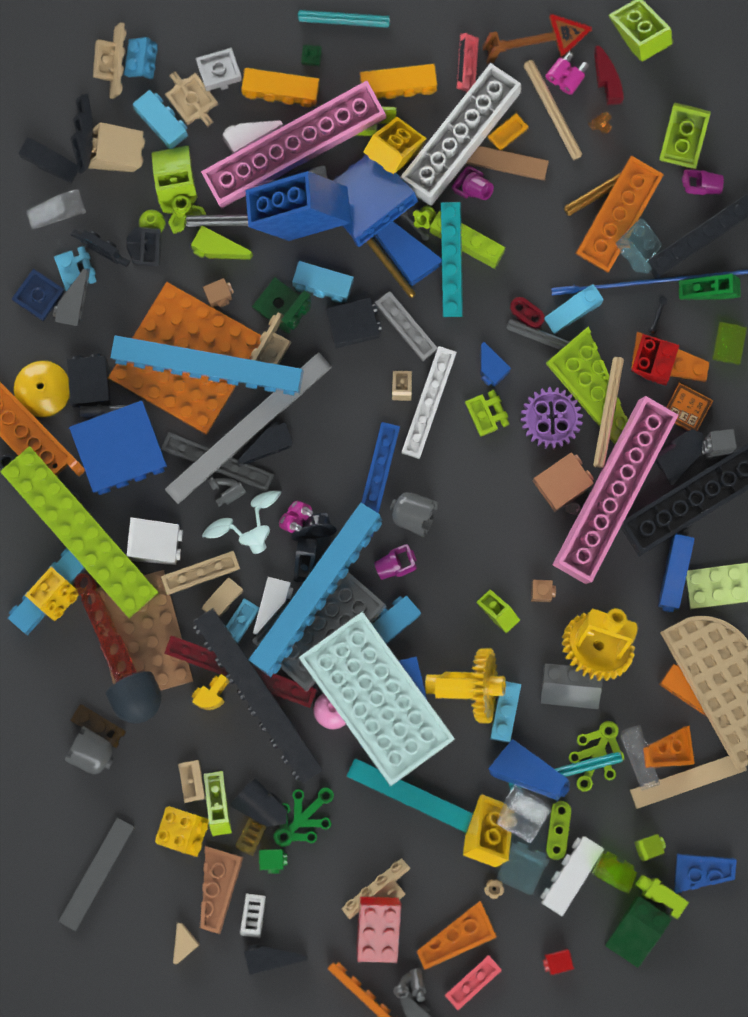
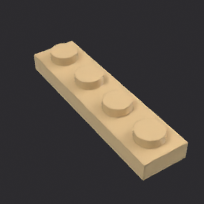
M234 551L161 576V580L166 594L170 595L240 570Z

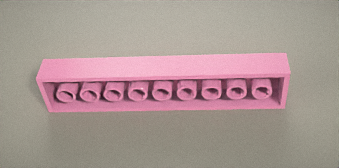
M365 81L201 171L219 206L224 208L246 196V190L275 180L386 119V115L368 81Z
M647 396L638 400L562 545L553 566L584 584L593 581L678 417L676 413Z

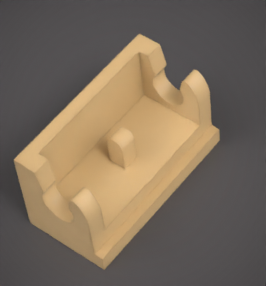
M195 760L178 764L184 803L205 800L206 796L200 761Z

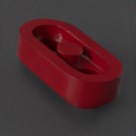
M517 297L511 302L510 311L515 317L530 327L539 328L542 326L545 316L539 308L523 297ZM521 305L523 310L518 311L516 306ZM535 316L538 318V321L533 322L531 318Z

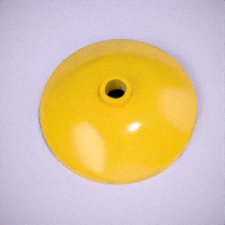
M36 361L30 363L16 377L14 396L35 417L55 415L66 406L70 398L68 375L59 365L53 362ZM42 383L44 384V387L42 389H38V384Z

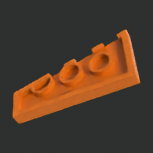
M640 332L636 333L631 370L642 337ZM678 349L670 376L706 382L709 362Z
M481 901L417 950L424 970L496 938Z

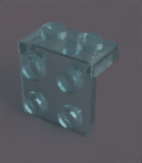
M639 219L615 243L620 249L621 254L630 262L631 267L636 272L646 274L652 269L647 261L662 246L661 241L643 219Z
M518 841L517 844H511L509 861L502 864L497 879L531 895L549 860L545 858L546 854L535 850V853L527 850L529 846Z

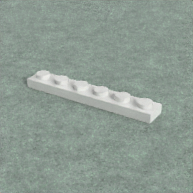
M438 346L403 446L402 454L420 459L457 352Z

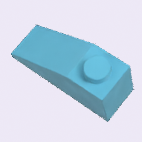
M592 284L555 309L544 320L553 334L599 307L604 299L594 284Z

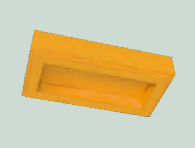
M515 113L492 132L488 139L501 151L526 131L528 125Z

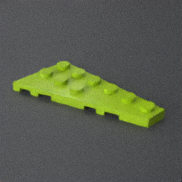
M588 326L547 361L546 365L600 427L610 376L603 360L600 358L597 350L598 347L592 339ZM619 397L616 401L610 433V440L614 444H616L628 421L627 416H625Z

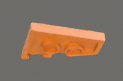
M684 726L643 748L646 768L694 764L690 726Z

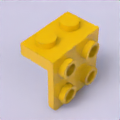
M168 806L165 809L155 842L164 847L198 857L204 835L208 829L209 819Z

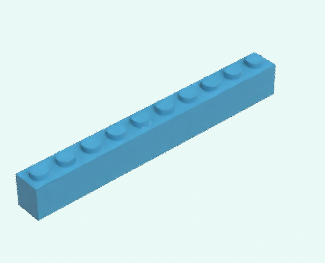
M116 335L114 336L110 357L116 360L115 364L126 366L127 363H133L136 368L145 369V366L153 367V371L164 372V369L171 370V374L182 376V373L190 374L189 377L201 379V376L209 377V381L220 382V379L227 380V384L238 386V383H244L247 388L257 389V386L265 387L264 390L268 392H276L277 389L282 390L283 394L294 396L295 393L300 394L304 374L303 369Z
M363 503L359 504L250 657L249 661L252 665L270 677L273 673L276 674L279 671L280 663L291 654L294 643L301 640L304 635V629L313 623L316 612L322 610L326 604V598L337 589L338 581L347 575L348 567L359 558L360 550L369 544L370 536L381 527L382 518L380 514Z

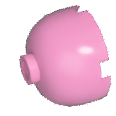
M324 693L321 694L315 701L313 709L317 722L321 726L332 730L346 725Z

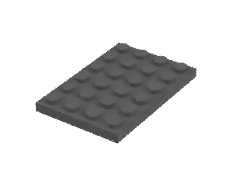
M348 572L343 579L338 581L335 592L332 595L329 594L326 598V604L322 610L316 612L313 623L304 629V635L301 640L294 643L291 654L282 660L280 668L307 692L316 681L299 657L361 612L372 623L387 606ZM289 602L252 640V642L257 647L260 645L262 640L265 638L267 633L270 631L272 626L280 617V615L287 607Z

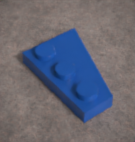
M677 854L674 893L678 894L686 890H694L707 885L735 880L736 859Z

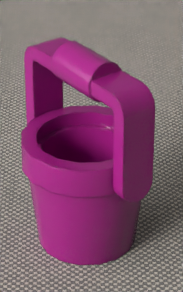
M468 166L456 179L452 190L455 194L466 199L468 197H475L487 200L491 197L494 186L483 178V172ZM462 184H463V189H462L463 192L460 191V190H458V188H459Z
M686 169L682 176V183L685 191L690 194H721L724 179L723 175L703 170ZM689 177L697 178L696 187L690 186Z
M408 544L391 550L388 555L375 561L374 565L380 579L383 580L396 575L401 577L417 569L415 563L417 559L414 551L410 549ZM407 551V557L411 565L403 568L397 555Z

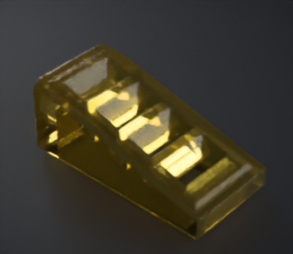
M249 817L236 843V849L254 856L267 826H261L253 822V819ZM250 826H252V827H254V828L260 830V832H259V833H258V832H255V831H253V830H251V829H249V828H250ZM246 834L256 837V840L247 837ZM243 841H245V842H247V843H249V844H251V845H253V846L250 847V846H248V845H245V844H243Z

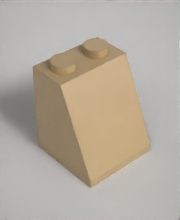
M100 122L93 128L89 168L134 172L139 169L143 163V156H141V150L145 144L143 131Z

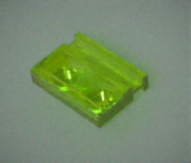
M720 322L712 360L740 365L747 327Z

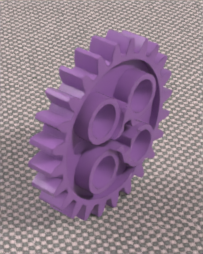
M549 387L545 393L542 388L540 395L536 392L533 393L534 399L528 397L527 400L530 404L524 403L523 407L527 410H522L521 414L526 417L521 418L520 421L526 424L522 426V429H528L526 436H533L531 442L538 440L537 446L544 443V447L547 449L548 445L551 444L552 449H555L556 444H558L562 448L563 441L569 444V437L571 439L576 438L573 432L579 433L580 429L576 426L582 425V422L578 419L582 418L583 414H577V412L581 410V407H575L578 401H571L572 394L568 397L565 396L566 390L560 394L558 387L555 392H552L551 387ZM549 402H552V416L555 418L553 422L554 435L551 434V420L547 419L550 415ZM562 404L565 407V411L558 412L555 406ZM543 405L546 408V412L543 414L539 413L536 407ZM564 423L567 429L560 431L557 428V424ZM545 424L548 431H539L538 425Z

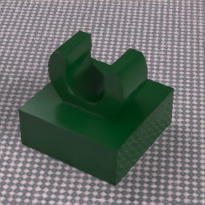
M303 45L301 64L320 67L322 46Z

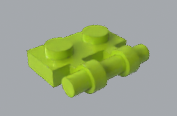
M495 390L488 392L490 399L485 401L483 394L465 401V405L480 437L498 430L496 425L498 421L501 422L503 427L510 425L507 419L508 414L503 410L500 404L501 399L496 395ZM490 406H494L497 415L492 416L489 410Z

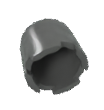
M405 492L391 503L390 510L393 511L392 520L397 526L425 537L435 519L431 517L433 510L437 511L439 503L412 492Z
M83 726L81 729L83 735L79 733L68 752L71 756L67 755L64 761L90 774H99L104 768L109 769L114 760L111 757L113 747L110 742Z

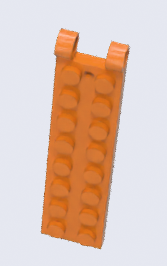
M0 382V437L18 456L30 446L56 476L68 465L80 477L85 472L84 467ZM58 464L57 468H53V465Z

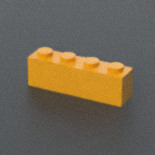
M434 64L360 72L361 83L368 81L377 99L383 97L393 99L400 95L412 97L418 93L430 95L437 91Z
M245 68L242 95L246 98L256 99L258 97L264 98L268 102L278 100L289 105L299 103L304 107L316 106L319 91L318 78Z

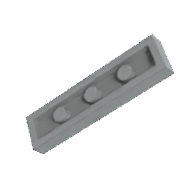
M390 291L375 302L379 310L422 361L437 351L438 348Z

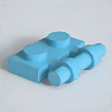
M84 246L77 248L79 252L77 257H74L72 251L54 257L66 292L80 274L77 266L80 263L83 264L84 269H90L89 283L97 282L95 269L92 268L89 261L90 255L86 252Z

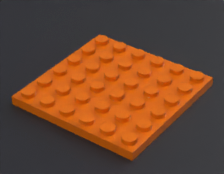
M168 282L165 283L132 338L251 360L250 356L255 348L258 349L261 343L260 334ZM127 363L126 366L115 365L108 377L111 381L205 435L210 431L236 387L235 385L227 384V380L220 379V382L209 381V377L201 376V379L189 377L190 374L182 373V376L171 374V370L164 369V372L153 371V367L145 366V369L136 368L133 363Z

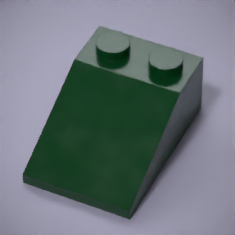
M636 896L605 946L639 968L666 930L672 918L641 897Z

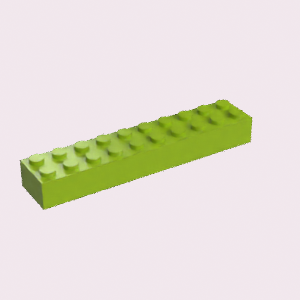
M30 446L0 471L129 619L159 594Z

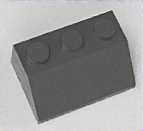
M545 663L543 666L540 704L598 709L603 677L598 681L596 675L590 679L589 673L585 676L582 675V669L577 672V666Z

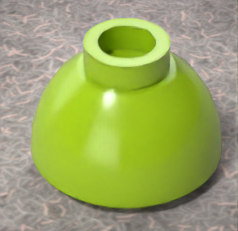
M147 210L139 219V227L158 228L162 232L165 227L164 216L157 210Z

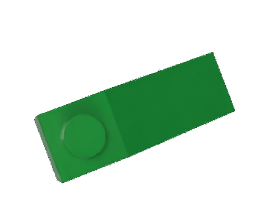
M734 274L679 280L680 300L741 297L740 278Z

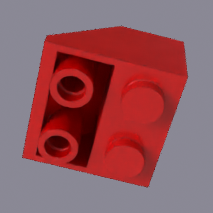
M642 334L631 371L649 381L666 386L679 345Z

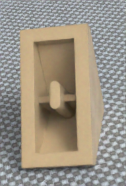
M393 371L392 400L411 401L412 371Z
M177 923L173 964H178L200 945L183 923Z

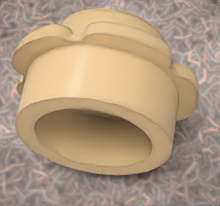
M497 879L487 881L484 888L486 895L493 899L498 898L499 895L501 896L504 892L502 882Z

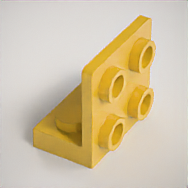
M50 567L25 596L53 621H56L64 614L70 604L77 600L80 592L55 569Z

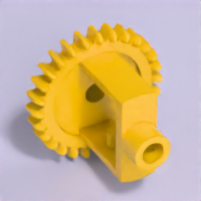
M592 609L587 616L586 613L576 616L565 628V633L562 636L564 639L562 645L565 646L563 652L568 653L565 658L572 659L570 665H577V672L582 669L583 676L589 673L590 679L596 675L598 681L602 677H604L605 681H608L610 677L612 679H615L617 675L620 677L631 665L635 655L633 652L635 646L631 645L637 634V623L627 620L626 614L622 610L612 609L607 614Z
M482 648L476 652L475 659L477 660L473 662L477 666L472 667L476 672H444L441 675L426 676L425 690L427 694H435L436 698L476 700V703H473L472 706L477 708L473 710V713H475L474 717L479 723H491L493 721L494 712L496 711L495 705L497 704L496 698L497 696H504L506 692L505 676H497L495 653L491 648Z

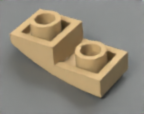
M228 578L207 600L202 610L207 612L214 608L219 617H221L229 609L230 604L242 594L243 589Z

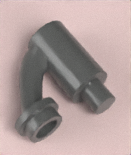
M211 476L207 480L213 490L219 489L218 485L230 486L229 489L220 494V498L215 500L219 507L225 503L228 505L246 494L242 484L234 479H213Z
M412 969L401 978L399 985L394 988V994L398 998L406 997L409 991L406 985L410 982L412 993L417 997V1001L425 1000L426 988L422 971L420 969Z

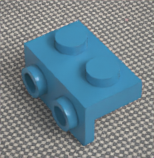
M147 37L129 39L124 75L127 77L145 76L148 79H153L158 44Z

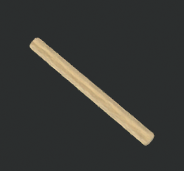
M533 60L527 61L524 67L572 159L580 158L582 152Z
M615 357L612 361L593 464L597 468L605 466L624 359L621 357Z

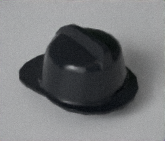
M328 513L311 514L306 521H303L301 530L295 531L291 535V539L298 541L299 537L311 539L334 535L337 532V528L331 525Z

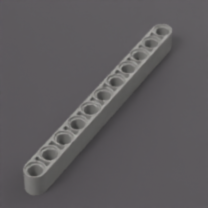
M317 353L300 368L304 371L300 394L295 393L294 396L283 394L282 390L273 392L176 478L165 491L177 504L182 502L227 462L228 459L319 380L332 366L320 353Z

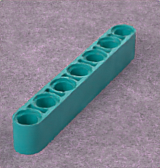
M354 758L346 775L347 777L467 833L473 816L472 813L402 780L390 786L379 769Z

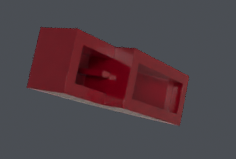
M596 46L594 57L598 88L605 87L607 105L622 104L624 95L619 75L605 51L600 46Z

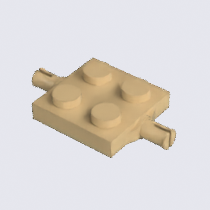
M173 72L170 77L176 85L165 95L184 122L189 125L194 120L201 118L206 126H209V123L212 124L213 120H211L207 113L218 105L216 99L210 91H206L204 83L196 73L182 80L177 72Z

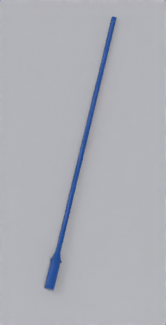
M748 270L594 286L596 289L670 282L726 274H747ZM573 285L551 288L552 296L576 294L589 286L580 287Z

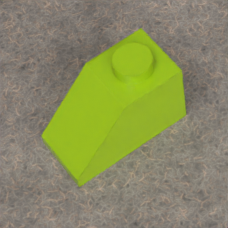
M491 590L476 602L505 633L520 621L512 608Z
M658 834L634 842L640 861H645L665 853L664 848H666L664 839L663 837L659 838Z

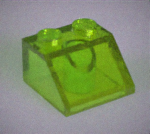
M608 851L606 854L601 853L590 874L623 893H629L637 875V872L633 870L635 866L626 861L623 864L616 860L617 856Z

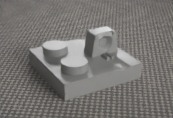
M232 48L196 58L206 91L219 87L221 90L228 88L229 84L242 81Z

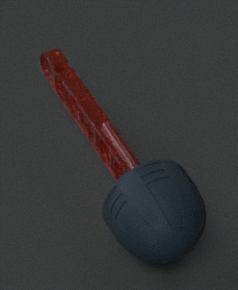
M85 573L78 574L74 581L76 590L81 596V601L100 641V648L116 681L106 691L110 705L115 714L124 721L130 723L145 722L157 713L161 704V691L157 681L150 671L137 673L100 593L95 590L97 586L94 579ZM86 577L88 584L82 588L80 582ZM91 594H94L96 597L93 604L88 603V597ZM101 610L103 612V617L101 620L97 621L95 619V614ZM104 627L110 630L107 632L108 636L103 635L106 632ZM113 644H117L118 651L112 655L110 648ZM124 661L126 664L125 669L120 672L118 664Z

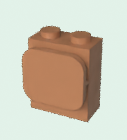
M572 452L533 479V483L554 512L582 495L594 484V478L591 473L583 469L581 459L577 455L574 456Z

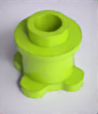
M424 206L420 211L415 210L413 212L415 217L414 226L416 228L425 227L429 229L437 216L435 210L430 206Z

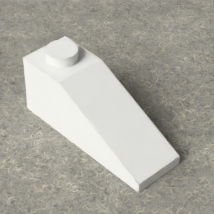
M280 120L238 124L235 127L232 125L224 131L223 138L234 154L283 127V124Z
M268 577L253 631L254 635H258L282 609L287 599H291L293 588H290V582Z

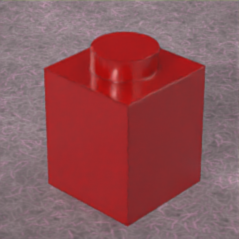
M569 949L546 954L545 960H542L545 972L549 971L550 975L574 969Z

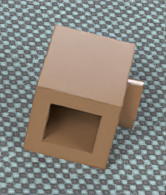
M224 278L203 287L212 308L218 305L223 307L232 300L231 294L234 293L230 282L226 283Z
M533 580L531 602H551L552 597L556 596V586H552L553 581Z

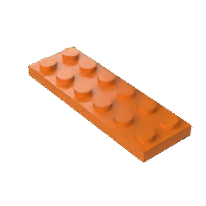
M631 155L575 254L608 273L664 174Z

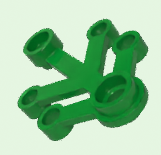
M322 788L318 793V798L303 813L302 800L304 792L300 789L293 792L294 822L288 827L287 816V824H281L280 828L275 831L274 840L277 845L286 847L292 841L316 842L317 834L313 831L307 834L294 833L299 827H321L325 830L331 827V821L328 818H322L321 820L308 819L324 803L327 804L333 800L334 794L331 789ZM296 792L302 793V797L300 799L295 798ZM328 792L330 794L329 799H323L322 794ZM283 803V805H286V806L288 807V813H289V812H290V806H289L287 803ZM323 820L329 821L328 827L322 826ZM282 833H286L288 836L285 841L280 839ZM311 833L315 835L313 841L308 840V835Z

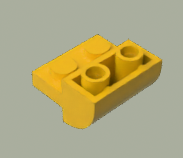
M222 674L219 677L215 676L210 683V690L204 686L201 689L198 687L192 695V702L204 710L219 708L225 702L219 696L228 685L229 680Z

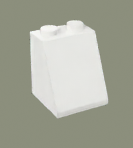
M131 518L127 557L131 561L176 565L177 560H180L181 549H178V543L182 541L183 530H180L179 524Z

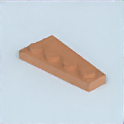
M205 846V872L200 928L220 934L243 857Z

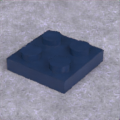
M33 269L13 296L12 301L44 321L65 290Z

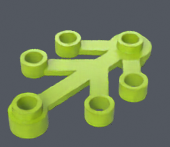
M605 721L600 725L598 731L587 735H579L577 743L580 746L587 745L591 740L601 739L597 746L580 752L570 753L569 761L574 764L589 756H592L591 759L607 755L605 747L608 742L613 753H621L623 761L624 754L620 751L616 741V736L618 735L617 725L612 721ZM607 727H610L612 729V733L610 735L605 733V729ZM584 736L586 743H580L579 738ZM572 754L578 756L577 761L571 759ZM611 765L603 767L605 779L613 780L616 777L615 770L612 769ZM595 769L585 771L584 776L578 778L576 785L580 791L585 792L592 788L593 782L591 778ZM608 771L613 772L612 778L607 777L606 774ZM582 780L587 781V787L584 788L581 786Z

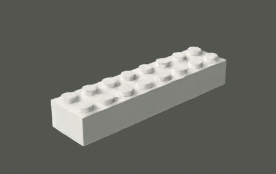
M489 64L401 175V178L415 192L417 197L430 206L434 204L521 93L520 82L493 64Z

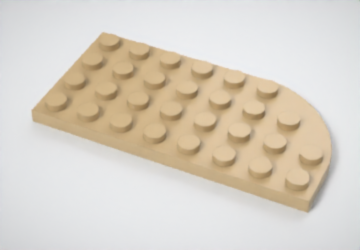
M709 616L686 618L660 633L737 770H740L748 765V640L737 628L721 619Z

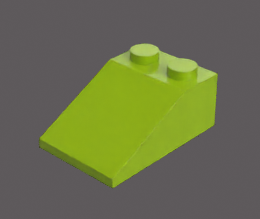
M634 0L609 14V18L620 35L641 62L673 44L671 28L643 0Z
M674 103L659 160L696 169L711 111Z

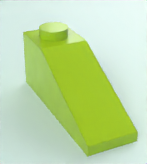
M201 226L191 244L193 253L201 258L205 256L209 259L251 260L253 257L252 251L204 226Z
M223 771L203 774L209 826L212 836L232 833Z

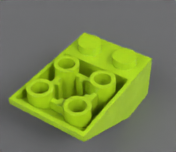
M189 146L152 152L153 174L159 202L173 200L180 195L186 197L197 195Z

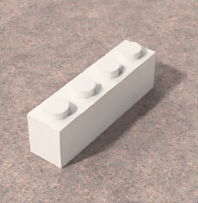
M585 836L575 840L572 845L574 849L572 854L565 856L561 863L564 865L560 872L556 871L551 879L553 882L550 889L546 887L540 897L543 899L542 904L560 916H563L604 850Z

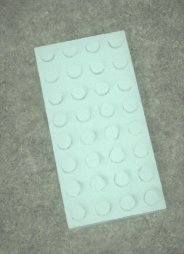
M363 612L299 657L390 786L455 740Z

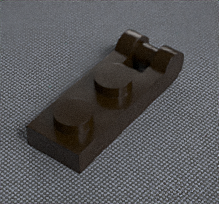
M82 704L79 705L70 720L78 726H84L101 736L116 749L120 744L118 743L120 738L126 734L125 730ZM111 729L115 731L112 738L107 736Z

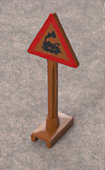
M551 14L549 16L553 29L551 33L500 41L498 33L491 32L482 48L483 51L489 50L490 55L486 63L490 64L495 62L500 52H504L507 49L555 40L559 54L563 57L592 30V27Z

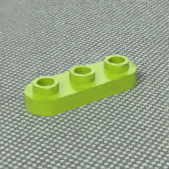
M564 801L554 803L551 808L546 853L553 860H559L566 854L571 807ZM560 807H563L565 809V813L563 815H560L558 813V809ZM556 827L562 828L561 834L556 833ZM555 846H558L560 848V852L558 854H555L553 852V848Z

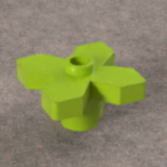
M180 195L173 200L159 202L163 212L172 214L168 223L173 234L184 230L186 216L206 215L203 207L193 205L197 195L189 197Z

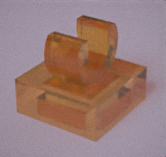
M604 112L588 125L592 130L599 129L602 134H607L612 130V127L607 123L612 117L608 112Z

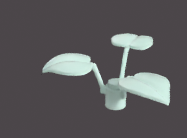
M277 490L267 491L254 497L251 501V506L255 507L257 527L242 534L232 524V518H222L210 524L203 532L202 538H217L227 533L229 529H233L240 536L239 542L241 544L249 546L253 554L261 553L266 549L265 539L269 535L270 528L268 526H261L259 510L260 508H267L272 505L282 492Z

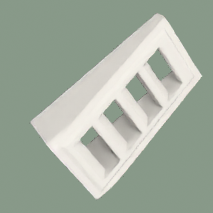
M246 894L240 931L242 936L261 938L266 896ZM249 902H259L260 906L249 905ZM248 910L259 911V914L248 913ZM247 918L258 919V922L247 921ZM246 926L257 927V930L246 929Z

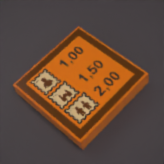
M679 383L666 408L678 415L674 424L687 431L691 429L698 431L713 400Z

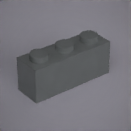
M734 429L713 431L708 434L702 442L701 456H704L705 461L723 459L732 454L737 448Z

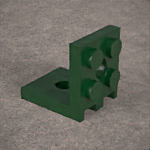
M276 277L252 306L254 310L269 321L273 315H277L278 312L281 313L283 318L279 328L288 335L291 329L295 330L302 315H306L312 307L311 297L308 292L304 290L299 295ZM281 299L284 301V306L276 308L273 305L274 301Z

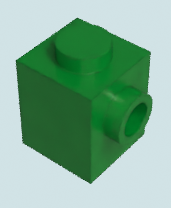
M259 850L260 870H268V874H279L280 870L284 869V865H288L287 853H284V850Z

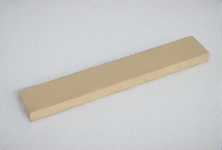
M727 756L632 789L630 793L635 807L638 809L747 771V769L743 767L737 770L731 758Z

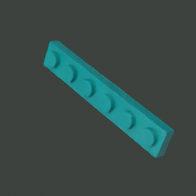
M442 202L443 317H463L461 202Z

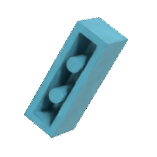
M149 90L133 103L134 110L169 149H173L188 136L187 126L181 120L177 121L173 110L169 106L165 107L162 104L163 100L157 93L153 94Z
M299 261L292 284L293 287H296L297 291L313 292V295L324 298L326 296L332 298L331 300L334 302L342 303L348 301L353 285V277Z
M506 681L505 695L498 696L490 734L491 740L505 743L510 742L521 684Z

